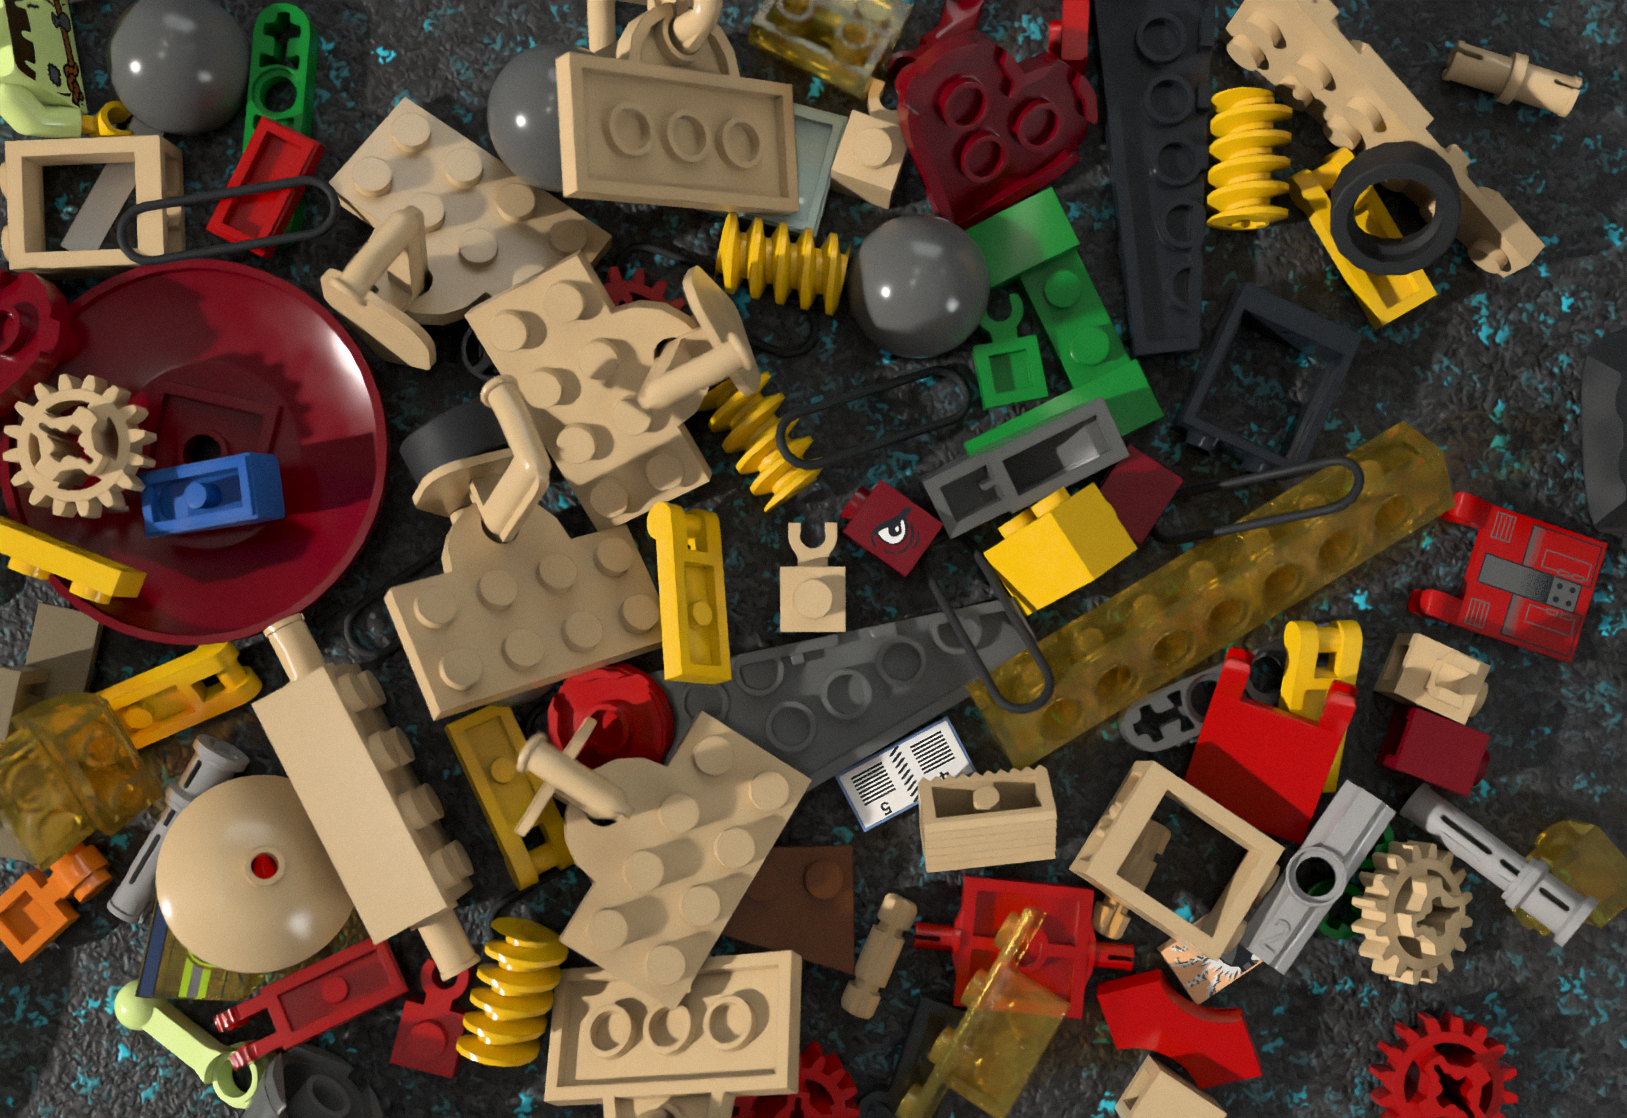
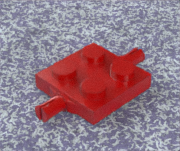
M964 873L961 907L953 921V926L915 921L913 949L923 948L950 951L954 965L951 997L953 1006L1082 1019L1085 986L1093 972V967L1131 971L1134 963L1129 958H1134L1133 943L1123 944L1096 941L1091 923L1094 889L1091 886Z

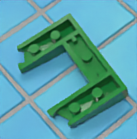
M1052 187L965 230L977 243L986 260L990 277V294L1017 281L1070 390L965 442L963 446L967 453L1099 396L1103 397L1121 438L1164 416L1137 359L1130 360L1076 250L1080 243Z

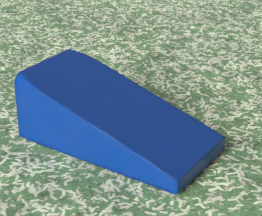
M248 452L138 473V478L145 485L144 490L140 492L146 538L261 523L285 517L279 461L274 454Z

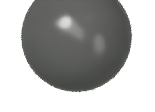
M137 0L128 6L114 23L107 42L106 66L111 85L117 97L125 108L139 121L166 134L199 136L218 130L228 124L241 112L247 103L252 47L238 21L224 7L213 0Z
M568 43L538 45L514 57L496 78L490 91L487 107L489 134L492 144L503 163L516 176L530 185L554 192H563L555 59L568 52L599 56L586 48Z
M905 215L880 225L860 244L848 271L847 297L850 310L857 325L875 345L900 357L914 359L930 358L945 354L958 347L976 330L985 314L989 301V271L979 246L961 227L947 219L933 215Z

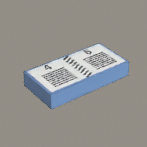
M944 715L874 752L838 773L835 777L862 829L866 832L919 804L918 782L923 777L929 781L935 776L944 780L950 774L957 779L961 773L970 777L977 771L948 716Z

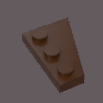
M853 845L773 846L720 935L773 951L792 950L802 956V960L855 976Z

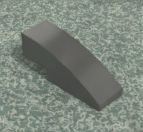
M1099 396L987 444L918 477L917 480L936 519L944 524L941 527L942 532L951 540L1007 511L1015 513L1047 497L1062 486L1072 485L1130 455L1103 397Z

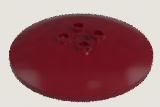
M188 259L159 265L140 266L109 278L68 305L71 318L70 328L75 330L78 335L77 351L68 362L58 364L43 384L52 386L59 391L58 382L60 375L68 374L80 378L82 383L87 375H92L107 380L108 389L115 385L130 391L131 396L126 406L134 404L146 408L149 413L144 421L138 424L139 429L156 433L157 435L156 441L142 447V455L149 456L156 461L155 468L139 467L136 473L137 477L138 473L193 463L192 451L195 445L200 440L212 437L218 442L221 449V458L248 452L274 454L279 461L285 517L261 523L146 538L140 492L129 489L121 491L126 507L122 510L107 508L102 504L101 518L81 517L78 511L73 518L53 515L52 505L46 508L33 506L28 502L31 492L35 487L29 489L16 487L10 481L16 473L22 470L19 463L4 461L2 455L10 449L17 448L18 439L4 433L5 426H21L24 417L14 408L2 418L0 429V480L10 519L147 573L138 597H112L108 605L71 593L69 589L72 581L51 573L46 581L69 603L97 622L123 634L147 641L172 645H209L253 637L263 633L272 624L291 615L301 614L319 602L351 569L368 543L380 516L390 473L391 441L384 398L373 369L349 331L323 305L286 280L254 267L216 259ZM34 391L22 402L35 405L39 400ZM89 404L73 406L60 413V415L63 417L71 416L79 406L87 408ZM68 433L71 438L77 441L76 445L83 451L81 458L93 460L84 453L85 448L78 443L79 436ZM97 476L88 477L82 486L74 485L71 490L89 488L100 482L101 479Z

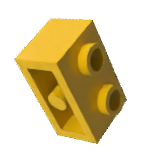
M1093 482L1072 496L1062 486L1032 507L1021 512L997 528L1004 539L983 554L1026 617L1097 579L1138 548L1117 518L1114 508L1105 500Z

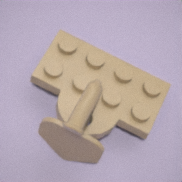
M587 0L589 50L599 56L568 52L555 59L564 197L773 216H787L800 212L792 84L740 77L735 51L724 31L717 24L722 11L723 0H617L648 6V11L628 23L619 40L616 38L615 0Z
M404 97L328 182L336 190L340 205L375 229L368 242L343 272L336 269H328L320 281L325 300L377 356L387 362L430 370L436 362L435 344L420 324L443 326L466 319L464 315L472 307L581 249L594 269L611 248L612 235L545 190L523 181L502 161Z
M582 249L472 307L464 315L501 375H511L518 381V392L528 409L540 439L597 531L617 527L650 511L657 502H668L709 482L713 472L684 422L698 411L709 387L729 376L744 396H750L758 391L761 377L740 314L730 297L698 265L687 270L683 278L684 292L694 313L691 317L663 302L638 300L616 307ZM669 338L667 343L658 351V343L663 339Z
M511 375L494 377L484 385L480 393L481 401L484 405L493 409L510 448L442 465L431 471L421 480L412 497L417 509L448 517L453 524L446 535L441 556L444 573L392 587L384 597L386 606L434 721L663 648L660 597L627 524L571 539L558 519L538 505V502L549 486L550 459L528 409L518 392L519 383Z
M704 711L698 712L666 766L646 758H619L593 770L579 763L575 758L597 723L590 716L585 718L563 752L548 744L544 734L537 733L529 739L522 749L517 761V768L520 772L531 771L543 778L544 781L514 832L524 837L551 796L567 805L564 813L565 842L575 864L594 881L558 940L675 1012L812 780ZM587 817L592 819L607 818L614 822L607 826H598L593 824Z
M792 950L707 957L675 1012L601 966L561 969L560 982L554 989L544 1101L555 1106L603 1104L604 1118H731L735 1097L798 1094L802 956Z

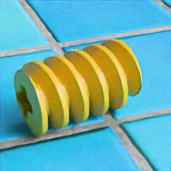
M1239 87L1216 93L1211 98L1212 109L1218 114L1210 121V130L1217 140L1209 146L1210 159L1216 165L1208 171V182L1216 190L1207 196V207L1216 215L1211 216L1206 221L1207 227L1230 231L1264 228L1269 226L1270 223L1288 218V209L1270 204V199L1289 193L1288 183L1271 179V176L1274 172L1290 168V158L1272 154L1275 147L1291 143L1292 133L1274 129V123L1292 118L1293 108L1275 103V93L1262 88Z
M729 212L720 240L714 281L719 273L723 274L725 292L734 295L744 278L748 279L750 297L759 300L768 284H773L775 303L779 305H784L793 289L798 290L800 308L807 311L818 294L823 295L826 315L833 316L838 308L851 244L845 254L840 253L838 235L831 232L820 249L815 248L813 230L809 227H805L797 241L791 243L786 222H780L771 237L768 238L765 237L762 217L755 216L746 232H740L737 212Z
M767 371L760 373L761 381L756 393L747 397L744 396L730 378L709 391L698 411H708L718 408L708 422L712 432L732 429L721 445L726 454L746 450L736 465L740 475L760 471V474L750 486V490L754 496L774 493L764 508L765 513L784 504L817 480L816 477L823 469L803 470L796 468L787 462L777 449L775 434L777 425L782 417L777 418L774 413L784 401L785 396L783 393L766 397L762 396L761 390L772 377ZM798 418L792 421L786 428L785 440L791 453L800 459H804L803 454L814 440L810 435L796 439L789 437L788 434L799 421Z
M501 917L491 921V927L505 935L506 939H490L485 942L484 952L498 960L499 963L479 965L476 975L481 981L492 987L472 989L469 999L475 1006L485 1011L465 1013L462 1024L474 1034L458 1037L455 1049L472 1061L492 1066L513 1067L531 1063L538 1057L540 1049L538 1038L545 1033L547 1026L545 1013L553 1006L554 993L552 989L560 982L561 969L558 965L566 960L568 946L558 940L560 936L556 932L537 922L525 918Z

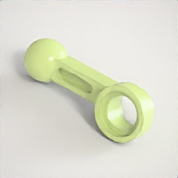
M140 979L130 981L122 987L116 996L114 1004L116 1017L122 1025L132 1030H145L194 1069L204 1085L212 1083L216 1094L230 1106L241 1109L247 1107L267 1066L277 1056L276 1053L249 1065L252 1073V1083L249 1090L243 1092L234 1083L232 1076L233 1066L229 1056L235 1053L239 1047L255 1040H246L230 1046L223 1045L170 1004L165 989L163 992V987L158 982L154 997L137 995Z

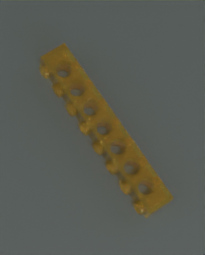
M1403 420L1345 455V457L1354 459L1362 467L1365 477L1361 494L1346 509L1333 514L1209 538L1037 642L1036 644L1049 664L1055 679L1052 696L1037 711L1027 714L1010 713L1000 708L992 699L981 678L971 682L965 688L991 736L1011 765L1021 771L1026 766L1035 763L1455 507L1443 451ZM1341 465L1325 467L1235 523L1340 501L1349 494L1353 487V472ZM1028 648L989 672L1003 697L1015 704L1033 702L1044 690L1045 680Z

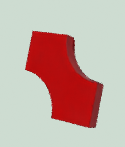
M1160 969L1097 983V998L1117 1050L1141 1048L1162 1053L1181 1064L1193 1077L1199 1089L1262 1076L1261 1062L1242 1009L1238 1007L1211 1008L1194 1003L1176 992Z

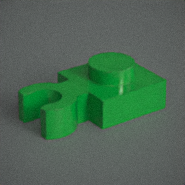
M1017 293L1009 294L1006 299L1009 310V317L1001 322L994 321L985 311L977 327L981 333L988 336L989 341L987 344L976 345L972 349L983 411L1041 401L1048 397L1037 335L1018 338L1016 327L1023 316V304Z

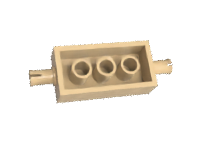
M303 613L286 617L266 628L263 633L266 638L268 637L291 682L251 705L373 943L376 945L408 927L411 931L418 928L441 973L442 981L450 979L481 960L479 955L475 953L453 908L458 906L456 900L473 888L469 876L474 873L471 860L458 840L450 842L439 821V819L444 817L442 804L433 788L428 783L421 785L410 765V762L415 760L413 748L405 733L398 726L391 728L380 707L386 703V698L373 673L370 670L362 672L359 664L335 665L333 662L326 663L304 621Z

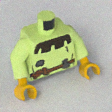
M0 0V116L16 132L27 136L60 139L81 138V134H88L90 138L132 136L134 134L133 131L119 130L111 125L125 122L131 115L119 101L106 103L95 116L85 115L88 114L68 0Z

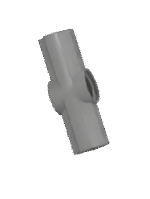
M1345 780L1248 921L1239 944L1285 975L1332 905L1343 894L1346 885L1395 816L1396 811L1349 780ZM1320 858L1332 867L1335 874V882L1327 894L1310 896L1299 888L1296 881V870L1303 860Z

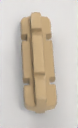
M1149 819L1116 874L1144 892L1157 866L1153 859L1156 853L1163 854L1171 837V831L1166 826ZM1104 893L1106 896L1103 902L1097 900L1092 910L1091 923L1093 930L1108 938L1118 940L1123 936L1131 919L1126 915L1129 909Z
M889 893L882 902L877 914L880 922L878 925L873 924L855 965L856 978L854 981H848L841 998L842 1008L852 1015L863 1019H870L875 1013L881 999L878 990L880 987H886L905 943L902 934L904 931H910L917 915L916 904L907 898Z

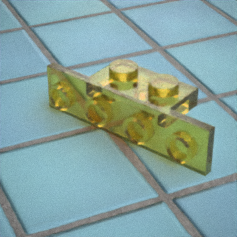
M1038 906L1025 907L1021 915L1012 911L1006 918L993 942V945L1001 950L989 972L980 968L971 979L961 998V1003L969 1008L956 1030L948 1025L938 1037L928 1056V1060L936 1065L924 1087L915 1083L910 1088L896 1112V1118H931L948 1087L994 1118L1009 1117L1072 1004L1016 970L1046 917V911Z

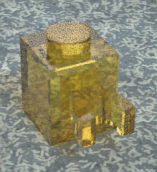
M1570 819L1569 821H1560L1551 825L1537 837L1535 841L1537 848L1526 856L1525 859L1528 861L1533 857L1537 860L1543 859L1550 864L1549 872L1583 898L1592 895L1600 901L1584 923L1601 929L1627 907V859L1599 826ZM1509 908L1525 929L1531 931L1535 928L1540 935L1545 937L1552 932L1522 908L1515 910Z

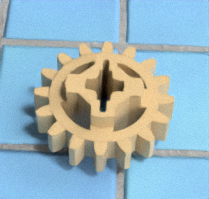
M68 374L60 375L58 382L59 391L46 384L38 383L35 385L34 389L39 402L31 405L18 401L14 407L24 417L22 425H8L4 428L5 434L18 439L17 448L10 449L2 454L4 461L21 465L22 470L16 473L10 480L12 484L16 487L28 489L35 487L31 492L28 502L33 506L46 508L52 505L53 515L73 518L78 511L81 517L95 519L101 518L102 504L111 509L122 510L125 508V499L121 491L129 489L142 492L145 485L136 476L139 467L155 468L156 464L154 459L142 455V447L157 440L156 433L140 430L138 424L149 415L146 408L134 404L126 406L131 396L130 391L115 385L108 389L107 380L92 375H87L83 383L80 378ZM89 404L87 408L79 406L71 416L63 417L60 415V413L73 406ZM68 433L79 436L78 443L85 448L84 453L93 460L81 458L83 451L76 445L77 441L71 438ZM97 476L101 479L100 482L89 488L71 490L74 485L82 486L88 477Z
M1408 840L1407 843L1392 841L1389 842L1388 853L1374 852L1371 855L1375 868L1374 873L1361 871L1358 876L1366 889L1364 896L1352 897L1351 904L1361 909V918L1351 925L1352 931L1365 934L1366 939L1362 942L1358 951L1361 956L1373 958L1371 970L1375 973L1387 975L1390 980L1418 985L1419 981L1433 984L1437 982V969L1448 972L1453 970L1454 965L1450 955L1452 950L1464 952L1466 949L1465 942L1459 936L1461 928L1471 927L1473 922L1470 917L1465 915V905L1473 899L1472 893L1460 891L1459 887L1466 876V872L1463 868L1451 867L1454 854L1450 851L1437 850V844Z

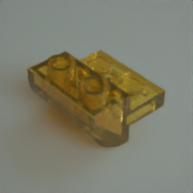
M764 0L751 21L748 43L750 46L861 101H866L873 79L880 78L885 62L909 22L913 6L902 0Z
M77 692L59 695L23 710L10 719L17 731L0 743V821L29 864L42 872L95 830L99 829L112 837L163 796L158 784L108 700L93 693Z

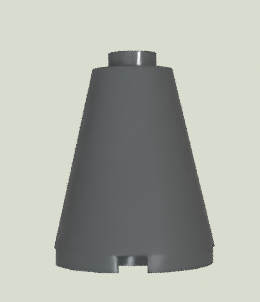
M301 1044L287 1053L282 1054L281 1051L269 1063L241 1118H383L377 1096L369 1084L361 1092L347 1078L354 1070L347 1061L324 1048Z

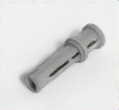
M199 734L192 744L196 752L180 779L171 781L165 789L166 796L164 800L167 805L160 819L128 869L129 871L121 885L118 886L114 895L107 903L108 910L116 917L132 924H137L138 922L144 924L157 900V860L168 830L182 810L199 795L216 785L232 780L236 772H244L250 760L235 746L206 734Z
M1425 782L1412 794L1400 811L1401 816L1408 818L1449 849L1454 855L1461 858L1504 891L1501 897L1506 900L1505 904L1512 910L1522 908L1555 933L1554 942L1561 947L1567 943L1600 902L1592 895L1583 898L1549 872L1550 864L1543 859L1537 860L1533 857L1528 861L1487 831L1481 824L1468 817L1433 791Z

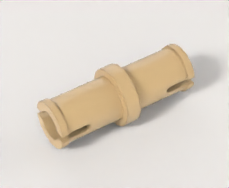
M1462 40L1455 42L1444 67L1446 68L1442 73L1443 80H1452L1493 93L1494 101L1509 105L1512 100H1516L1557 113L1561 117H1566L1572 110L1580 92L1578 89L1582 85L1581 77H1572L1528 63L1529 56L1514 52L1511 57H1507L1466 44Z

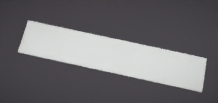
M134 116L126 130L134 132L132 136L164 135L163 132L145 125ZM135 162L107 163L60 246L69 251L99 249L136 184Z

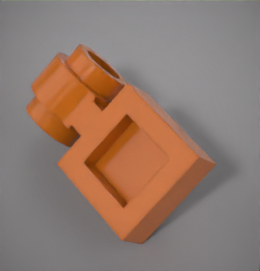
M80 839L71 842L48 861L47 866L53 871L49 878L40 869L28 871L0 896V940L21 964L34 959L80 917L78 912L66 900L67 898L75 897L80 904H83L99 894L113 880V877L107 871L110 863L94 845L85 846Z

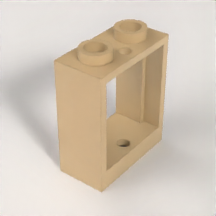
M161 135L5 141L6 162H3L0 166V187L7 199L8 225L4 226L2 230L1 244L4 256L9 262V270L17 273L31 272L46 280L111 278L131 269L144 266L131 261L121 249L46 252L43 166L135 162L137 205L142 202L184 195L182 150ZM184 205L138 214V248L132 249L143 256H156L186 251Z
M1135 761L1069 870L1191 951L1218 961L1223 953L1227 954L1232 951L1243 937L1247 925L1243 918L1255 898L1264 896L1275 883L1280 871V866L1276 863L1285 848L1157 762ZM1164 795L1247 849L1242 861L1201 929H1198L1116 874Z

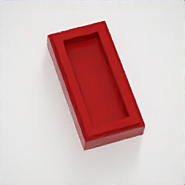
M262 115L226 188L302 175L313 176L326 148L320 142ZM308 185L220 199L206 230L231 243L284 234ZM278 245L247 251L270 261Z

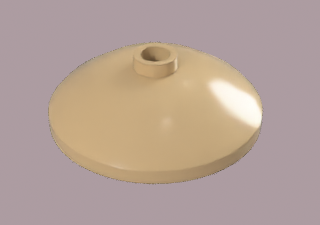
M251 775L228 780L212 787L199 795L182 810L174 820L161 845L156 867V892L160 910L166 924L178 941L202 961L227 971L250 974L269 973L294 966L308 959L337 935L354 907L290 779L286 777ZM258 856L271 857L276 863V874L268 879L256 877L251 870L252 860Z

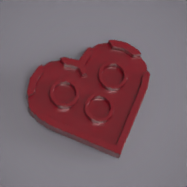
M975 29L967 30L961 34L936 42L918 57L914 63L903 67L895 80V90L899 95L897 111L900 130L933 214L953 222L964 231L1008 208L1059 178L1070 169L1081 157L1076 149L1086 136L1089 121L1096 125L1098 120L1096 94L1087 78L1075 68L1066 64L1051 52H1042L1017 63L1012 54Z
M4 269L0 270V420L15 408L14 406L18 401L22 402L33 393L35 385L38 383L43 384L58 364H64L72 359L78 348V335L75 330L70 328L71 318L65 296L54 283L31 272L12 274Z

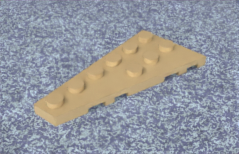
M1244 0L1219 37L1227 45L1229 55L1237 64L1247 70H1257L1275 85L1276 94L1287 106L1297 111H1306L1324 126L1323 132L1325 136L1338 148L1344 146L1357 155L1364 150L1385 142H1413L1433 149L1451 165L1459 185L1462 208L1460 230L1455 238L1469 248L1468 255L1471 260L1483 270L1494 274L1498 273L1503 278L1530 265L1545 247L1543 242L1499 192L1487 187H1476L1469 179L1466 168L1471 163V160L1457 144L1449 145L1446 149L1439 145L1426 130V127L1434 118L1373 48L1359 40L1348 41L1343 36L1335 19L1340 11L1330 0ZM1387 179L1380 182L1382 186L1391 191L1402 192L1419 206V213L1426 223L1432 220L1435 214L1436 202L1431 190L1426 185L1410 179Z

